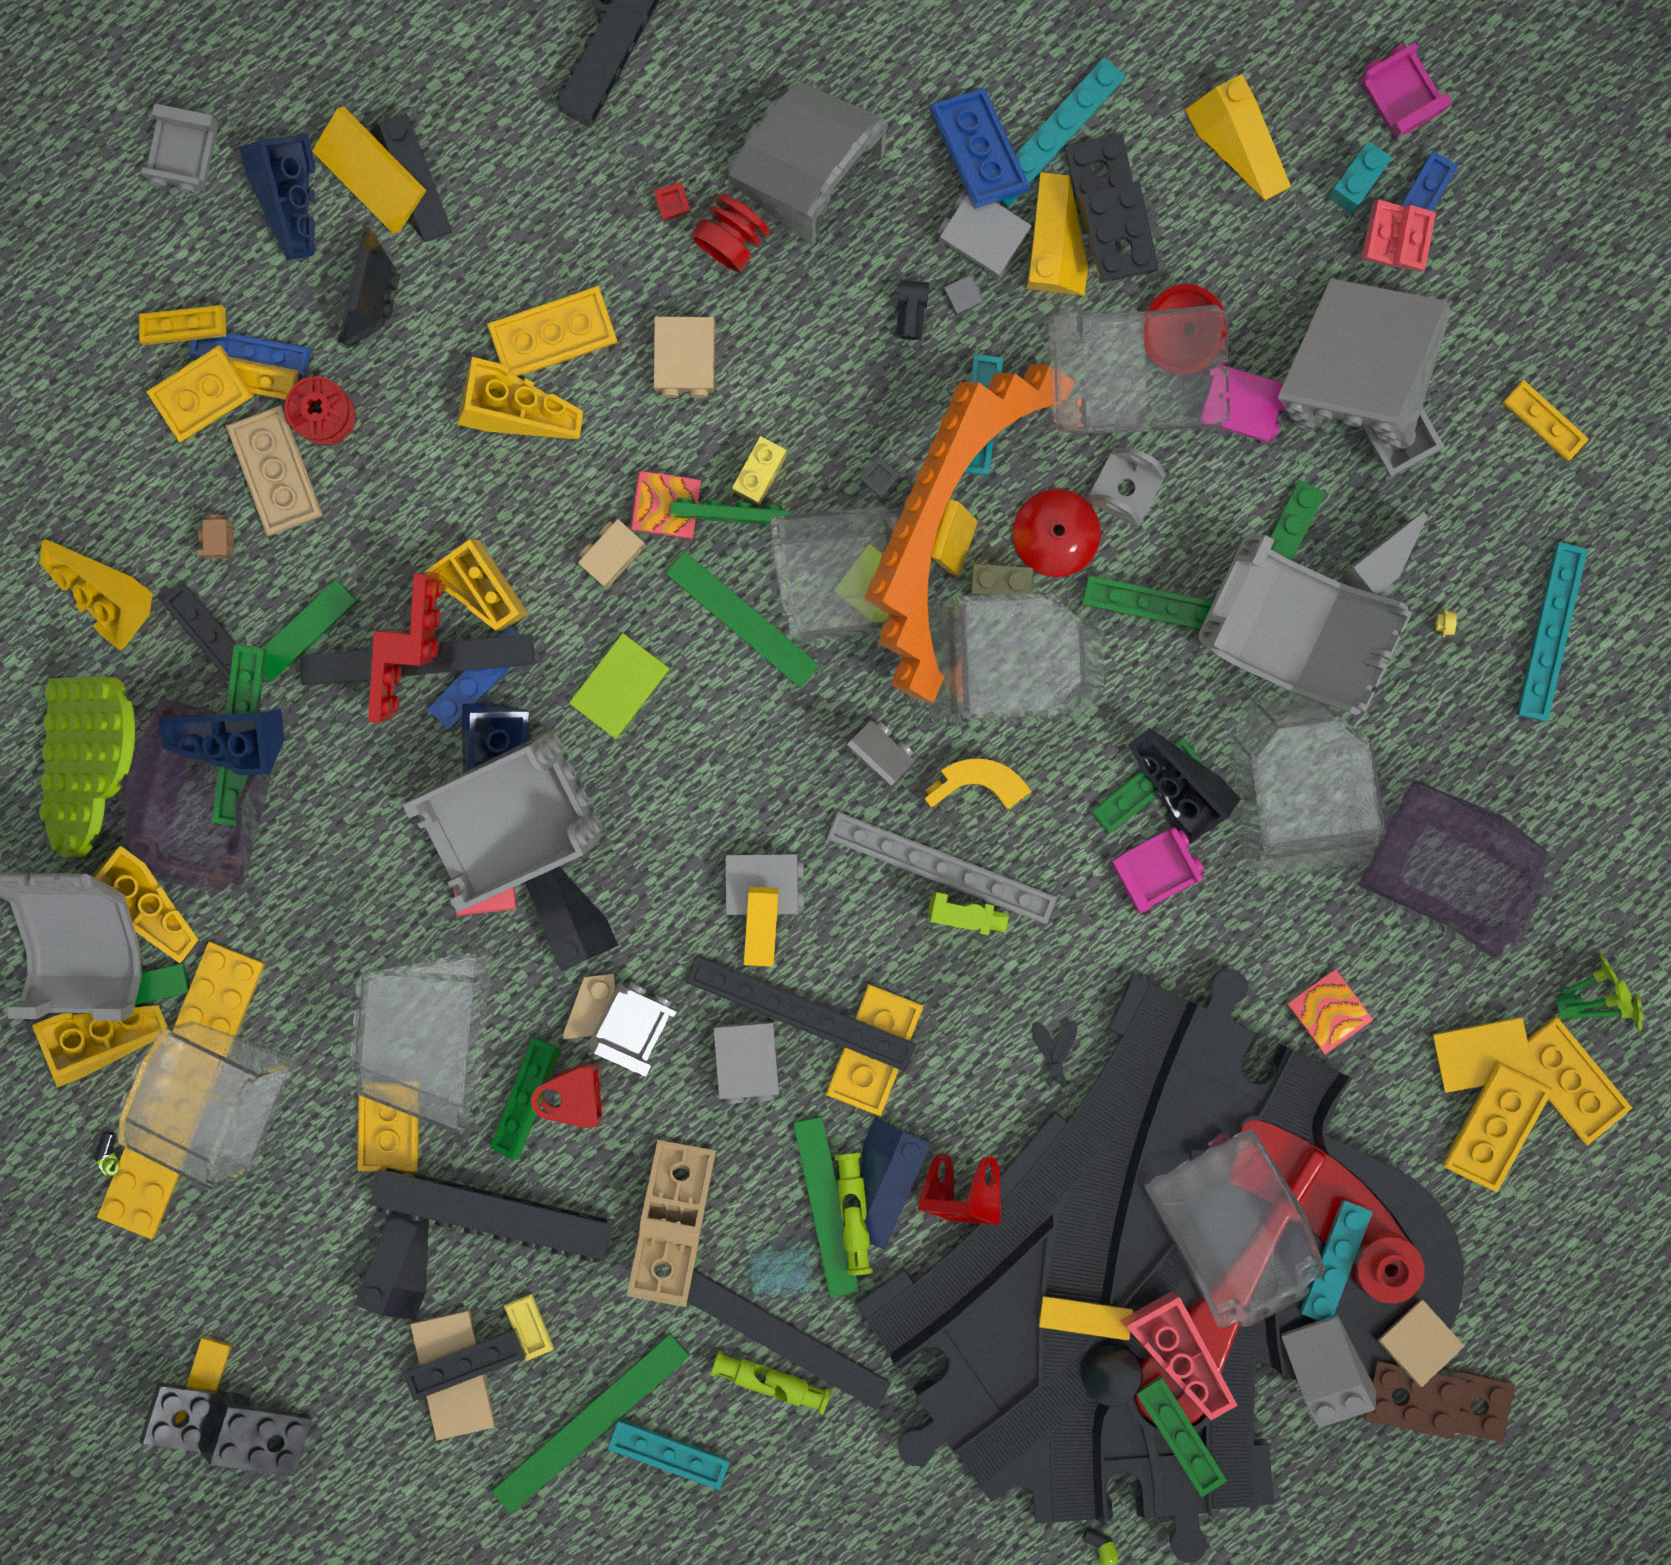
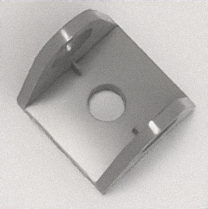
M1113 448L1086 501L1138 528L1166 474L1161 464L1155 458L1138 449ZM1120 481H1130L1134 486L1133 494L1130 496L1121 495L1118 491V483Z

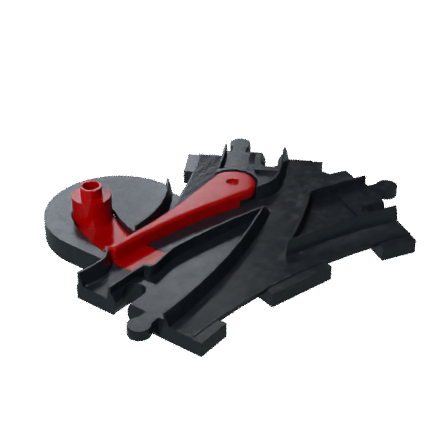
M1229 968L1221 969L1211 978V994L1202 1007L1132 974L1107 1026L1123 1036L1098 1078L1068 1121L1053 1110L1000 1173V1224H979L955 1248L915 1282L903 1267L855 1301L857 1308L890 1354L895 1367L902 1368L912 1361L921 1349L926 1347L942 1349L948 1357L946 1366L941 1372L927 1376L913 1386L918 1399L930 1416L920 1427H910L905 1429L900 1435L898 1451L901 1459L906 1464L911 1466L926 1464L932 1458L934 1450L948 1441L953 1448V1452L955 1454L958 1453L991 1502L1017 1484L1031 1490L1036 1524L1096 1519L1104 1526L1107 1525V1521L1113 1518L1112 1499L1106 1492L1107 1483L1116 1473L1130 1472L1138 1478L1137 1489L1134 1495L1137 1516L1143 1518L1172 1516L1174 1528L1169 1536L1170 1548L1177 1559L1186 1563L1198 1561L1206 1552L1207 1542L1199 1526V1514L1208 1513L1209 1517H1213L1215 1509L1274 1504L1269 1443L1266 1439L1254 1440V1394L1257 1360L1272 1367L1282 1376H1288L1298 1381L1281 1336L1282 1333L1319 1321L1301 1314L1300 1310L1342 1199L1373 1211L1334 1316H1339L1370 1379L1375 1358L1396 1363L1377 1340L1419 1300H1424L1451 1330L1459 1311L1464 1284V1265L1457 1234L1446 1212L1434 1196L1420 1183L1397 1168L1325 1134V1130L1339 1100L1353 1078L1278 1043L1271 1057V1066L1268 1074L1259 1081L1252 1082L1245 1079L1241 1069L1242 1060L1246 1053L1252 1049L1258 1033L1229 1020L1235 1004L1241 1002L1248 991V983L1244 975L1237 970ZM1209 1145L1221 1157V1160L1217 1163L1190 1161V1146L1206 1147ZM1173 1291L1181 1298L1238 1406L1210 1420L1131 1332L1130 1339L1123 1340L1039 1327L1042 1296L1133 1309L1134 1313ZM1113 1344L1128 1349L1137 1358L1143 1372V1380L1140 1383L1139 1389L1161 1375L1227 1482L1201 1497L1137 1394L1128 1402L1117 1407L1102 1405L1093 1400L1085 1390L1082 1380L1083 1366L1088 1356L1094 1350L1104 1345Z

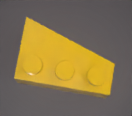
M469 539L424 571L439 573V580H442L445 591L467 606V609L495 631L505 630L529 614L480 540Z

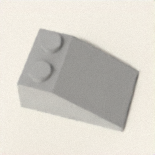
M1422 512L1411 518L1341 574L1352 587L1385 596L1395 588L1393 582L1400 577L1428 516L1425 512Z
M870 721L847 744V748L887 786L891 787L914 762L911 758L914 752L902 741L897 745L889 738L892 732L882 722L879 721L877 724H874Z
M1338 1315L1282 1333L1281 1337L1303 1397L1318 1428L1375 1410L1376 1389Z

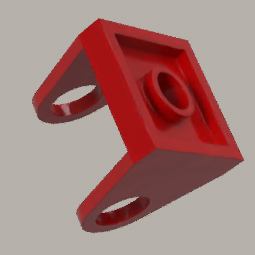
M597 1061L585 1062L550 1078L549 1082L540 1085L534 1091L531 1099L534 1112L539 1117L582 1128L598 1127L603 1121ZM544 1090H555L561 1097V1106H550L543 1096L540 1105L548 1112L543 1111L538 1104L539 1095Z
M937 1154L932 1160L922 1189L918 1211L951 1222L999 1225L1001 1200L1000 1169L997 1160L989 1156H985L980 1160L966 1202L955 1201L954 1167L952 1159L947 1154ZM943 1161L946 1170L944 1180L940 1182L938 1169ZM989 1164L991 1167V1181L987 1186L984 1175L985 1169Z

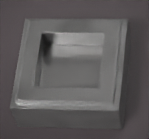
M971 275L944 287V291L956 316L983 303V299Z

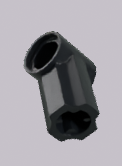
M900 279L897 304L899 306V316L897 318L896 338L921 340L924 309H927L929 282Z

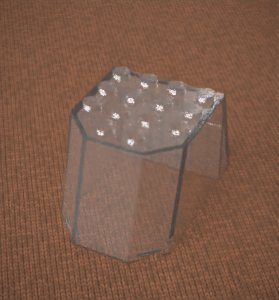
M1053 593L958 596L928 606L929 629L933 651L939 671L945 675L934 703L928 702L929 725L1077 719L1105 689L1103 631L1072 601Z
M1292 694L1253 700L1229 732L1237 794L1241 798L1239 808L1250 879L1367 863L1386 834L1372 741L1334 707L1313 699Z
M487 946L413 961L362 974V979H358L356 985V997H360L359 1010H355L353 1027L358 1028L357 1040L352 1041L350 1052L351 1059H355L354 1086H357L358 1095L458 1134H466L474 1127L475 1116H470L473 1100L479 1101L481 1093L493 947Z
M194 1021L164 1028L156 1036L153 1046L143 1061L139 1062L133 1071L132 1079L135 1081L131 1091L125 1093L120 1104V1108L123 1111L119 1118L118 1143L212 1190L254 1169L298 1058Z

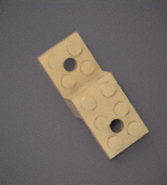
M662 1140L657 1141L640 1221L639 1239L627 1291L628 1297L686 1307L715 1160V1150ZM677 1169H685L689 1173V1177L684 1181H679L674 1178L673 1172ZM659 1265H666L670 1268L671 1273L665 1278H660L655 1274L654 1269Z

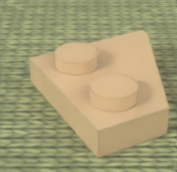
M614 973L584 977L563 1033V1039L593 1035L616 990Z

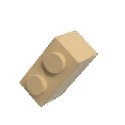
M619 519L614 524L611 521L608 522L599 532L601 538L594 545L589 543L579 554L582 558L578 562L579 565L606 589L646 547L645 543Z

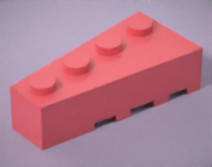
M1173 1291L1120 1320L1210 1420L1238 1406L1181 1298Z

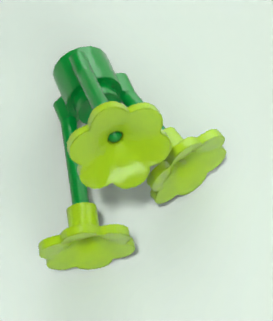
M1603 954L1599 955L1601 969L1593 972V976L1571 987L1562 988L1563 995L1556 996L1557 1006L1562 1019L1570 1018L1573 1020L1587 1017L1621 1016V1019L1632 1018L1637 1030L1642 1031L1643 1013L1640 996L1634 994L1633 1004L1631 1003V993L1625 981L1617 979ZM1609 979L1615 983L1616 994L1607 995L1605 999L1583 1002L1581 994H1574L1596 981L1600 983ZM1604 1005L1608 1007L1618 1006L1620 1009L1585 1011L1587 1008Z

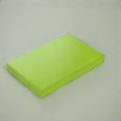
M622 633L569 704L617 739L670 669Z

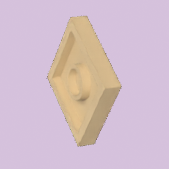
M1419 1300L1377 1340L1418 1387H1423L1464 1347L1461 1341L1424 1300Z

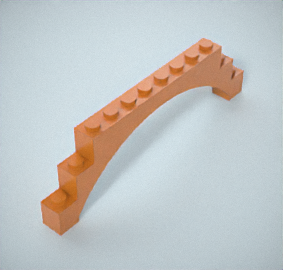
M1030 364L1029 369L1024 375V380L1015 373H995L989 383V389L979 382H959L947 412L941 420L936 437L929 447V453L917 474V480L905 501V507L898 523L893 528V534L886 550L881 556L876 573L869 583L864 599L889 614L877 642L902 657L890 685L915 700L934 703L945 678V675L940 673L929 629L928 578L937 530L948 500L971 461L1002 429L1020 417L1038 409L1062 408L1073 381L1050 364Z

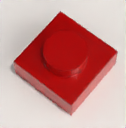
M682 182L654 190L663 221L691 213Z

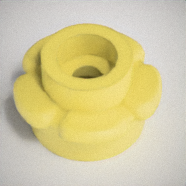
M1444 608L1442 614L1436 615L1435 631L1441 632L1442 637L1445 638L1446 635L1455 634L1456 612H1451Z

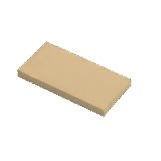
M282 405L226 425L268 537L324 516Z
M470 1309L410 1324L419 1365L477 1343ZM484 1374L426 1396L436 1441L494 1428L496 1425Z

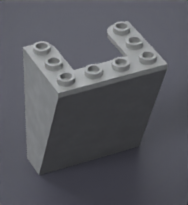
M1330 279L1278 396L1285 410L1294 422L1297 423L1296 426L1312 431L1314 427H1320L1323 420L1331 421L1332 417L1343 419V423L1354 427H1361V424L1371 425L1378 438L1383 440L1382 445L1388 448L1400 449V446L1410 448L1451 314L1448 302Z
M551 730L410 799L402 805L408 818L416 815L419 816L421 820L418 823L419 828H426L451 877V880L447 883L450 888L454 886L457 896L450 900L457 913L583 856L603 836L601 833L603 827L599 818L596 815L593 816L589 809L590 801L584 789L579 788L575 780L577 777L575 769L570 762H566L562 754V743L556 735L553 736Z

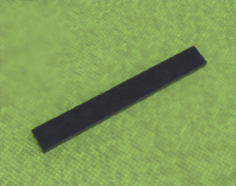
M533 635L439 643L438 655L433 657V662L421 666L397 664V666H401V677L535 665ZM373 649L299 656L301 683L303 686L371 680Z
M699 955L696 956L686 981L687 984L904 1072L907 1070L917 1043Z
M693 1270L688 1303L875 1410L878 1408L891 1385L890 1381L698 1271Z

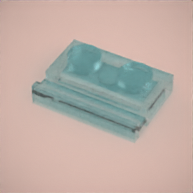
M809 1248L750 1253L754 1297L813 1292Z

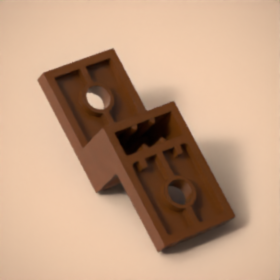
M1375 1358L1371 1381L1376 1389L1375 1410L1363 1414L1364 1420L1454 1439L1455 1432L1503 1443L1515 1388L1513 1382L1443 1367L1423 1387H1418L1397 1363ZM1398 1388H1404L1407 1391V1397L1401 1403H1395L1392 1400V1394ZM1478 1398L1484 1399L1486 1401L1485 1410L1481 1413H1473L1471 1410L1472 1402Z

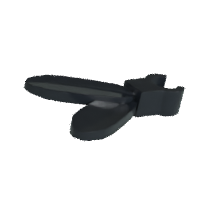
M1074 1021L1066 1024L1061 1030L1056 1043H1054L1046 1027L1035 1022L1032 1027L1034 1039L1043 1055L1050 1062V1075L1047 1083L1052 1088L1051 1080L1054 1076L1058 1075L1062 1078L1061 1086L1064 1087L1066 1085V1078L1063 1075L1062 1062L1075 1041L1077 1024Z

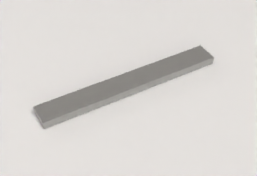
M838 811L827 836L828 840L1046 925L1057 900L1056 896Z

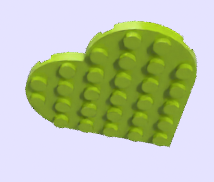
M115 677L49 679V683L45 688V699L48 705L47 714L43 721L46 731V743L42 749L45 771L41 777V788L44 790L39 814L41 820L45 821L51 849L62 857L80 858L91 850L92 844H89V842L94 839L95 834L99 835L105 799L113 797L121 789V784H118V782L123 779L124 774H128L131 766L135 742L132 702L128 701L127 697L123 695L122 691H125L126 687Z

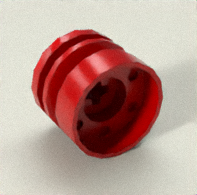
M719 194L715 199L719 207L710 206L708 209L716 223L701 219L690 236L708 255L730 270L741 273L752 258L751 253L744 244L759 248L761 241L758 237L766 238L770 229L747 205L728 195Z
M313 376L300 380L290 389L284 406L287 421L294 431L315 445L330 446L339 444L350 435L355 427L357 414L354 402L341 387L328 378ZM316 404L323 410L320 414L316 413L313 409Z

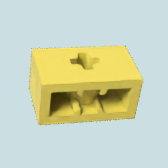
M760 436L732 487L733 493L760 506L787 457V450Z

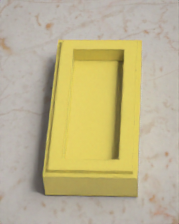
M532 1293L504 1305L512 1328H517L527 1354L526 1361L554 1350Z

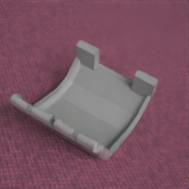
M1250 534L1246 536L1239 546L1201 627L1199 641L1216 656L1290 692L1355 715L1360 714L1361 711L1366 712L1375 692L1371 691L1372 687H1378L1388 666L1384 662L1386 659H1391L1401 638L1397 634L1398 632H1404L1412 612L1408 610L1406 604L1400 601L1339 583L1285 558L1271 550L1274 540L1266 535Z
M0 873V898L11 904L27 957V977L19 1002L7 1007L8 1019H38L50 1012L93 1013V1020L123 1021L132 1016L142 979L141 950L124 893L88 874Z

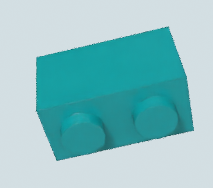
M1368 141L1327 198L1352 214L1392 157Z

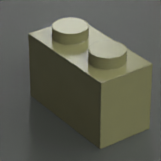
M973 564L970 597L1029 601L1032 592L1033 568Z

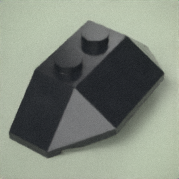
M367 227L363 229L337 341L343 348L348 349L384 327L385 319L390 320L393 311V302H390L391 293L398 289L400 275L396 273V267L375 234Z

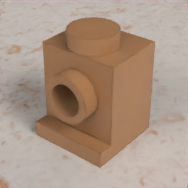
M206 515V520H203V528H199L198 532L199 543L203 545V549L197 550V556L204 559L234 558L233 523L224 519V515Z

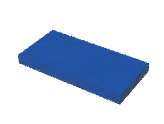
M985 88L930 104L929 111L974 209L1029 192L1030 185Z

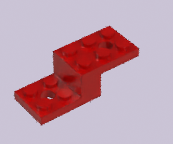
M422 572L414 574L410 630L386 628L374 631L368 722L381 723L394 718V713H398L399 696H395L396 684H399L401 680V666H397V664L421 666L433 662V657L438 655L439 642L435 639V627L438 628L440 625L441 612L437 610V598H441L443 582L439 580V573Z

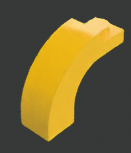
M967 759L953 763L941 770V774L947 781L942 784L938 780L925 790L928 796L924 800L932 808L957 788L967 784H976L989 789L1004 808L1008 810L1032 791L1019 775L1001 763L987 759Z

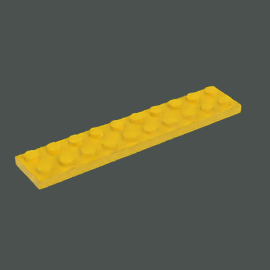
M212 941L208 942L119 1161L120 1170L113 1176L97 1218L151 1240L155 1238L266 963Z

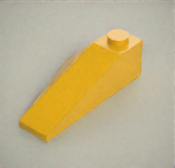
M1243 74L1215 87L1185 109L1198 137L1204 143H1207L1224 162H1227L1239 174L1240 178L1264 201L1291 188L1259 106Z
M1040 172L1026 289L1085 296L1088 262L1070 176Z
M475 357L471 358L460 400L457 425L486 432L577 440L580 438L583 417L581 409L553 393L548 395L533 386L534 383L527 378L522 380L510 373V369L502 364Z
M47 539L41 541L39 564L62 590L70 588L77 601L75 606L82 613L87 609L97 620L93 625L95 630L117 649H124L150 615L153 593L129 575Z
M119 845L92 874V877L124 893L136 933L178 963L183 961L197 943L198 938L144 862Z
M159 1005L134 1007L133 1015L123 1021L93 1020V1013H61L32 1025L57 1088L85 1077L170 1033Z

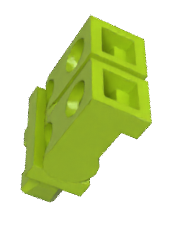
M932 891L927 915L928 921L976 930V932L984 935H989L990 929L1006 932L1009 914L994 911V905L982 902L981 905L972 902L962 905L947 902L948 894Z

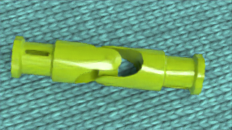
M861 1153L835 1155V1160L839 1164L840 1179L837 1180L840 1213L843 1222H845L843 1246L844 1250L847 1251L849 1269L846 1270V1276L873 1273L872 1268L869 1267L868 1248H870L869 1232L864 1223L867 1212L864 1180L860 1177L859 1169ZM849 1194H855L860 1200L861 1207L852 1206L845 1208L846 1197Z
M720 1350L710 1374L713 1377L716 1375L733 1380L735 1385L775 1397L778 1400L798 1407L802 1404L816 1409L818 1414L821 1415L824 1414L831 1393V1389L826 1388L823 1390L808 1385L806 1380L780 1373L777 1370L746 1359L740 1361L728 1357ZM755 1375H765L764 1383H761Z

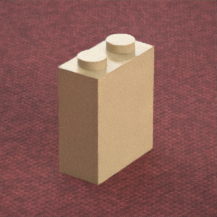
M655 317L654 389L655 392L661 393V397L676 398L679 393H690V397L707 398L708 393H715L714 317Z

